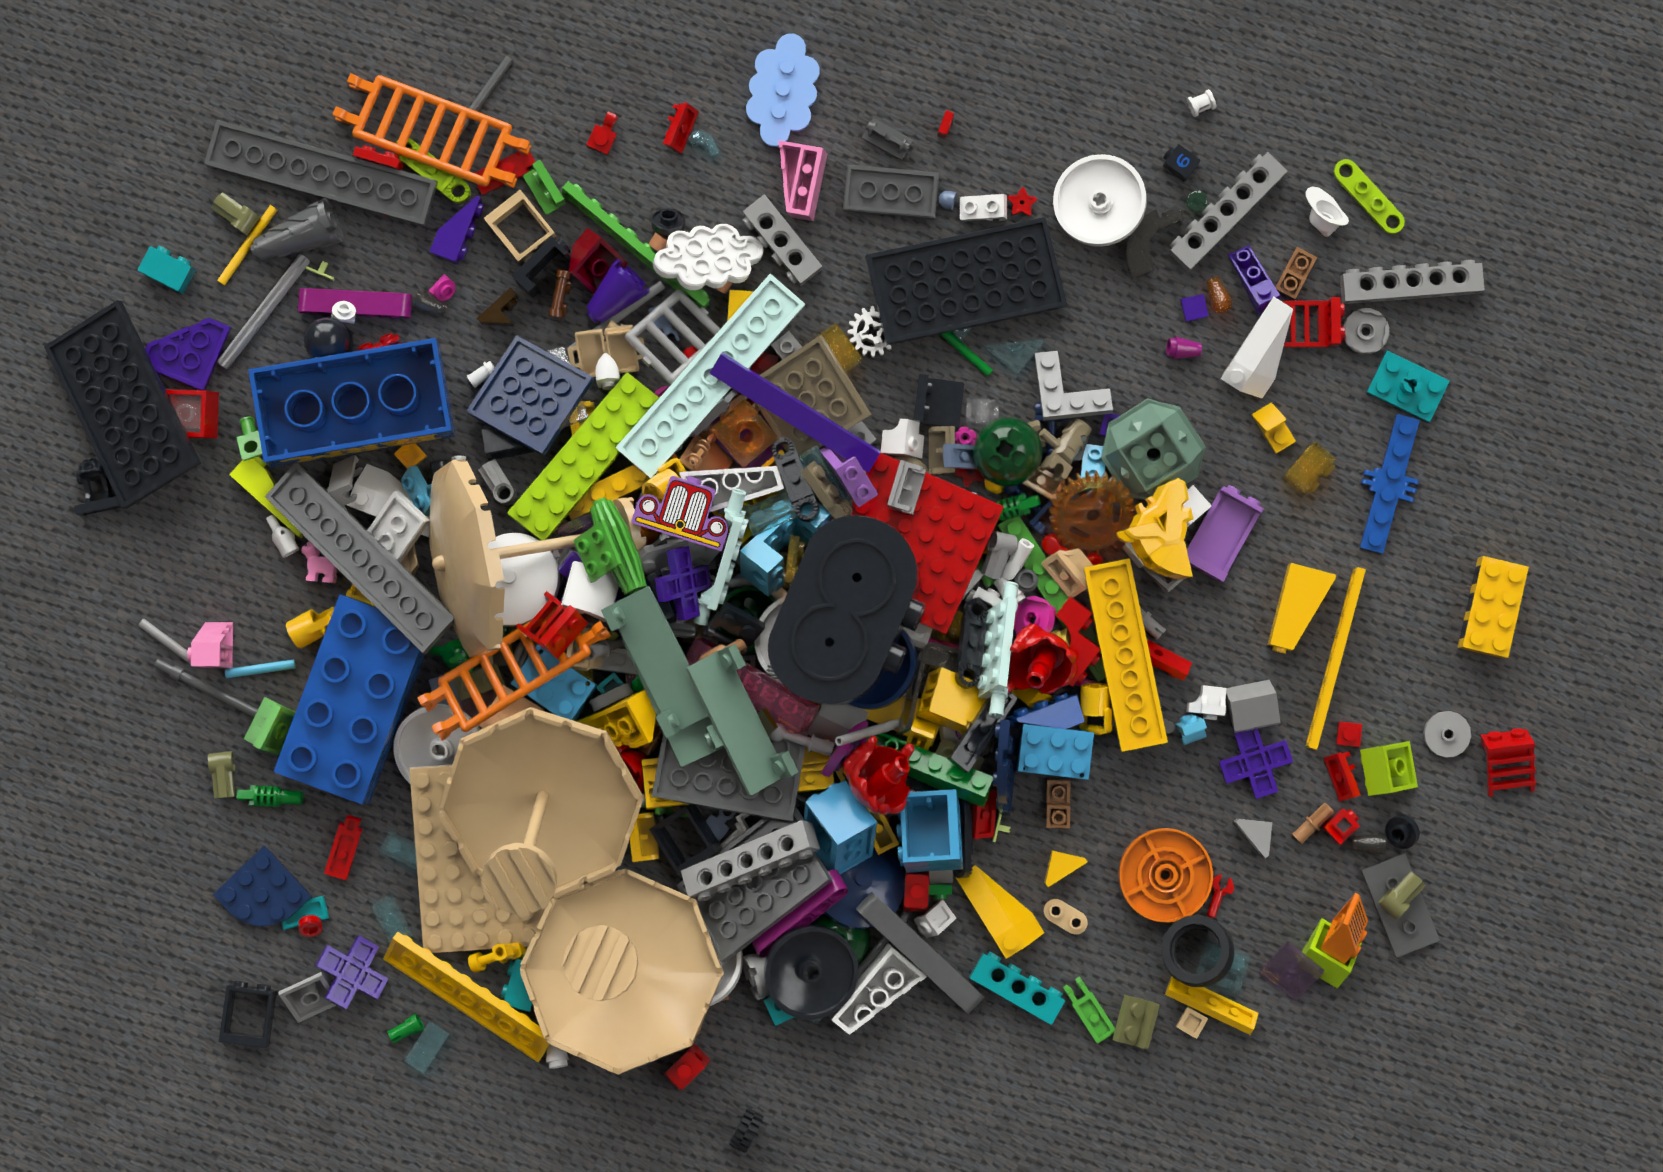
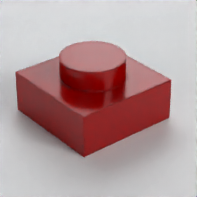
M1338 721L1336 745L1360 747L1362 724Z

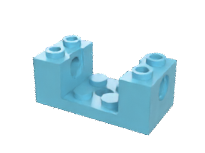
M791 503L740 550L741 576L767 596H770L774 591H779L784 584V568L782 567L784 565V557L779 554V551L785 545H790L795 536L808 546L810 539L824 524L825 520L828 522L832 520L830 512L818 503L820 508L819 516L812 522H803L796 515ZM805 505L801 513L806 516L807 514L810 515L813 506Z

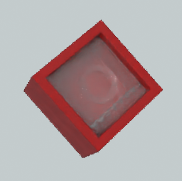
M165 389L189 438L217 439L219 392Z

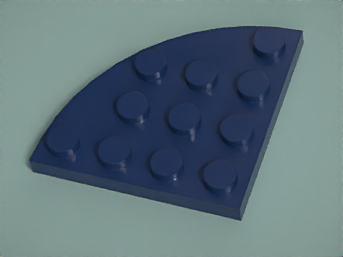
M1000 719V724H996L995 738L999 739L995 754L997 772H994L993 786H997L996 810H999L1001 815L1011 816L1020 723Z

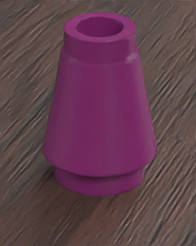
M1177 336L1169 338L1167 341L1166 354L1168 357H1172V359L1201 356V343Z

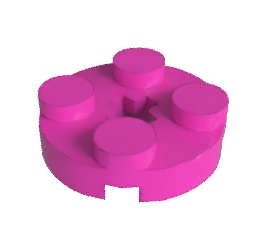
M1029 596L1025 598L1027 600L1022 604L1018 603L1014 620L1016 634L1022 628L1033 624L1030 622V619L1036 616L1034 624H1037L1046 632L1052 631L1056 609L1047 600L1037 596Z

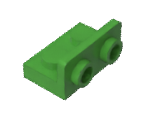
M538 160L532 164L534 169L524 174L523 177L543 211L548 215L565 205L566 202L541 160Z

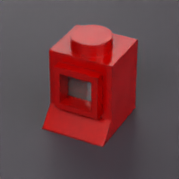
M1341 808L1321 828L1334 838V842L1337 845H1341L1345 839L1360 827L1357 823L1359 818L1351 809L1346 811Z

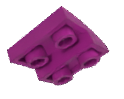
M868 722L858 723L848 733L867 728ZM867 738L838 746L823 767L821 774L829 778L834 770L839 771L848 755L858 745L864 743Z

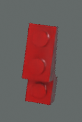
M1070 596L1055 616L1067 626L1071 635L1070 649L1077 655L1075 661L1077 671L1069 683L1073 687L1076 683L1080 685L1088 674L1085 670L1090 664L1095 666L1099 661L1101 649L1096 643L1080 632L1081 629L1086 631L1093 622L1091 618L1092 611Z

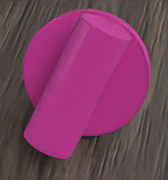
M443 274L429 289V292L438 300L445 301L453 296L456 286L452 280Z

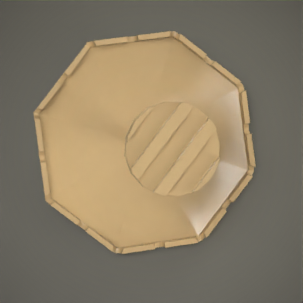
M462 459L452 460L434 473L430 496L429 544L440 600L454 617L452 625L463 648L469 657H475L501 648L503 618L494 617L496 614L504 612L505 588L495 587L496 582L504 580L500 559L576 547L574 539L581 534L489 549L488 543L496 541L491 510L483 511L480 508L481 506L488 505V501L480 485H470L471 483H476V478L468 462ZM632 497L614 499L613 503L626 522L639 553L646 546V536L641 537V526L631 523L635 511L634 499Z
M529 707L461 738L438 809L441 821L453 841H458L459 851L472 873L475 871L480 875V879H482L481 887L485 898L497 910L500 908L508 913L517 914L519 917L529 916L530 913L547 907L552 896H554V899L580 888L581 884L585 881L591 883L614 873L615 869L621 866L644 796L607 731Z
M619 869L591 883L581 884L580 888L555 899L553 896L545 908L537 926V932L532 937L520 967L521 977L530 1001L534 1006V1012L543 1037L547 1043L618 1075L692 1046L724 975L697 900L628 869Z

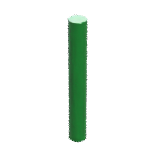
M951 332L939 334L985 376L988 377L992 373L993 369Z

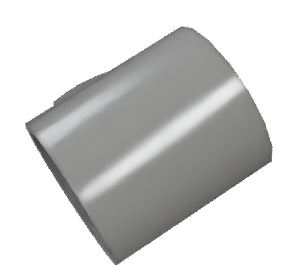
M496 459L487 462L478 469L492 491L494 498L500 504L509 506L516 501V489L511 485ZM509 488L511 491L509 498L502 500L500 498L501 491Z
M993 531L987 544L988 553L981 570L983 575L997 580L1001 579L1009 555H1013L1017 549L1018 541L1015 535Z

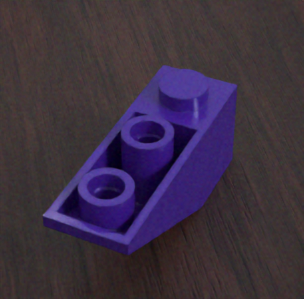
M480 196L472 199L438 229L430 249V253L433 256L457 265L460 260L465 259L468 247H465L468 238H473L476 226L473 224L476 217H481L484 209V204H481L483 200Z
M1249 245L1228 254L1259 317L1273 296L1281 301L1280 294Z

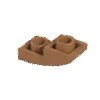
M1296 247L1275 288L1296 299L1317 257Z
M1047 778L1046 828H1070V778Z

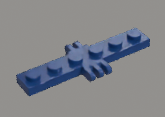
M1396 414L1381 469L1374 468V472L1364 470L1363 475L1370 476L1372 479H1362L1361 484L1368 485L1369 491L1375 493L1359 548L1383 554L1398 499L1411 503L1414 502V498L1407 496L1406 492L1416 494L1417 489L1408 485L1409 483L1418 485L1419 480L1405 476L1420 421L1418 419Z

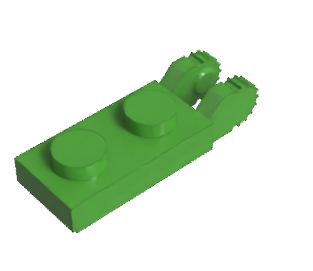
M1079 976L1075 980L1078 987L1085 994L1083 997L1077 1000L1071 987L1065 985L1063 988L1095 1042L1099 1044L1114 1034L1115 1027L1093 993L1089 992Z

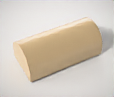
M1039 466L1035 474L1022 484L1044 497L1056 501L1065 480L1053 482L1052 477L1054 474L1047 470L1041 471Z

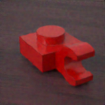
M608 111L602 127L595 124L586 146L608 155L617 137V133L612 132L618 118L617 115Z

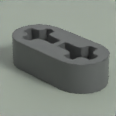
M630 682L590 700L589 703L593 711L596 712L634 694Z

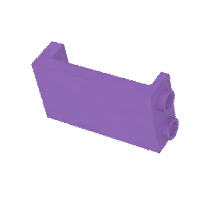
M825 445L817 449L838 484L858 507L878 495L856 457H851L847 460Z
M1230 485L1228 487H1221L1187 547L1190 566L1220 583L1224 582L1228 575L1227 572L1259 515L1264 510V508L1260 507L1261 502L1252 497L1244 498L1239 495L1241 491Z

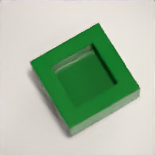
M929 884L928 894L933 895V899H947V895H952V885Z

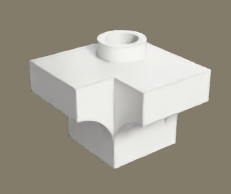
M900 419L899 424L894 429L883 430L881 453L890 456H911L922 459L924 435L919 434L920 422Z
M1201 686L1198 699L1192 703H1187L1186 712L1203 714V719L1217 720V716H1225L1227 688Z

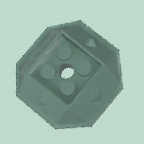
M1147 398L1108 423L1101 459L1126 497L1145 500L1153 496L1157 487L1179 478L1187 484L1197 478L1206 446L1181 407ZM1151 448H1157L1160 454L1155 458H1151L1147 455V452Z

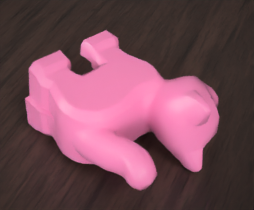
M310 541L302 546L301 552L307 558L308 575L306 576V581L318 582L319 573H323L325 577H323L322 582L337 583L336 574L338 569L325 556H320L321 552Z

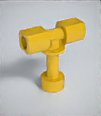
M520 942L496 944L492 948V953L483 955L477 952L469 955L468 964L470 969L477 973L485 970L486 964L500 961L504 964L509 959H523L528 947H524Z

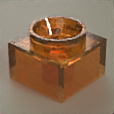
M745 399L709 429L742 468H745L778 439V436ZM744 429H748L747 436L744 438H740V432Z

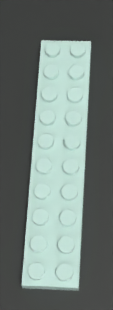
M769 274L617 445L616 449L650 479L658 472L657 469L671 458L713 407L732 388L709 374L720 354L723 352L749 369L802 310L805 303L773 275Z

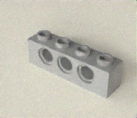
M765 194L743 211L745 218L742 220L750 231L752 229L756 230L759 234L757 239L764 248L769 247L774 254L771 257L779 267L782 264L788 270L785 274L793 284L798 283L802 286L822 270V265ZM764 219H769L773 222V225L770 229H763L760 226V222ZM784 237L787 240V244L784 247H777L774 244L775 239ZM792 255H799L802 261L799 265H792L789 262V258Z

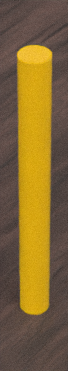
M270 205L217 281L226 285L250 251L253 240L261 235L278 211L275 207Z

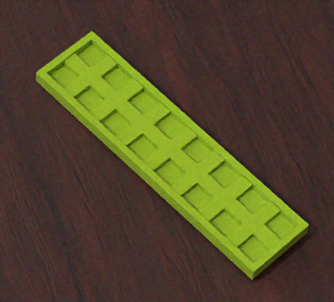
M626 372L507 514L540 541L547 540L618 457L620 452L616 449L617 445L656 403L659 397Z

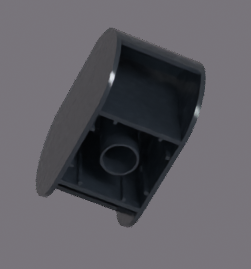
M852 515L839 517L825 523L810 539L768 639V657L771 667L778 679L796 695L824 705L849 704L873 691L882 680L885 671L894 675L898 674L908 649L897 644L904 627L916 631L926 605L916 600L920 588L918 563L909 544L897 530L878 519Z

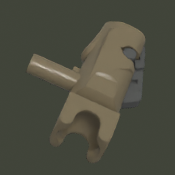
M1076 419L1074 422L1070 421L1062 430L1061 438L1057 439L1045 428L1040 431L1039 436L1054 448L1052 453L1044 459L1040 470L1045 471L1046 468H1053V482L1065 480L1073 468L1071 467L1072 462L1082 460L1092 431L1090 426L1080 419Z

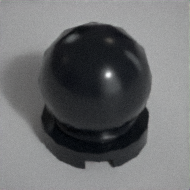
M331 317L319 318L307 327L304 335V347L312 358L352 352L354 348L353 336L350 330L339 320Z

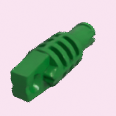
M1025 493L996 502L1004 506L999 520L1002 521L1031 513L1030 508L1041 504L1038 494L1026 497Z
M250 785V790H237V799L239 801H249V806L279 807L282 804L302 805L303 791L282 790L280 786Z

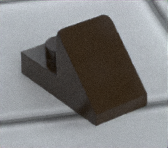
M510 287L476 319L482 325L514 326L504 315L503 311L505 309L507 311L513 309L518 303L516 299L519 296Z

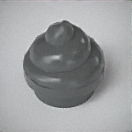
M1023 569L1016 574L1014 582L1019 585L1018 589L1020 591L1028 593L1037 587L1038 577L1032 570Z

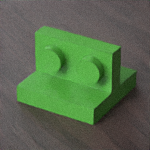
M264 697L244 740L252 743L253 746L260 750L280 755L296 711Z

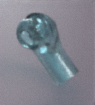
M694 130L689 135V142L692 145H704L710 158L721 153L711 134L701 130Z

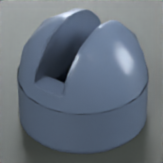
M942 192L939 196L941 207L953 210L956 192Z

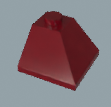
M587 228L572 245L569 272L594 294L616 259L623 261L620 264L623 268H625L628 262L603 238Z

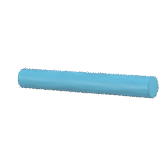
M295 659L225 669V677L233 678L296 669Z

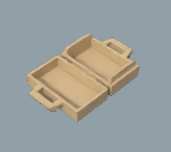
M633 325L605 328L604 335L603 329L575 332L576 345L568 348L570 364L580 368V370L592 377H596V365L600 357L607 353L616 362L620 374L639 371L638 360L643 357L637 355V351L625 339L626 333L633 328ZM639 337L638 339L644 344V339ZM574 350L578 352L579 363H575Z

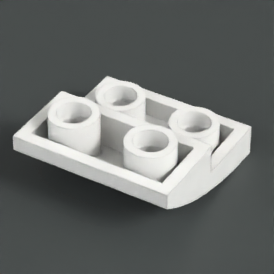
M574 561L561 605L566 608L571 605L580 614L587 613L606 622L601 610L615 602L619 585L610 572L591 583L583 563Z

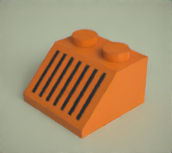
M1355 893L1333 918L1321 946L1322 951L1343 964L1350 957L1354 959L1361 949L1359 944L1367 934L1365 927L1368 920L1360 895Z

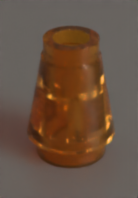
M1220 277L1209 279L1206 283L1208 285L1211 309H1214L1215 313L1231 309V302L1233 300Z

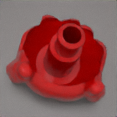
M1029 624L1017 634L1013 645L1010 647L1011 655L1006 688L1008 693L1013 690L1033 688L1037 689L1041 694H1052L1060 687L1067 686L1072 681L1077 671L1075 662L1077 655L1059 636L1044 631L1037 624Z
M871 736L848 755L843 763V772L849 780V786L854 797L859 803L880 815L898 814L906 806L907 801L905 800L910 793V788L906 786L905 782L910 770L909 759L914 752V746L911 743H907L898 751L891 747L877 745V738Z

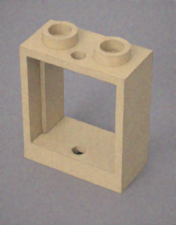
M521 190L517 191L484 217L487 224L520 265L526 262L551 236L553 238L556 237L554 231ZM524 204L547 234L523 253L519 254L497 225Z

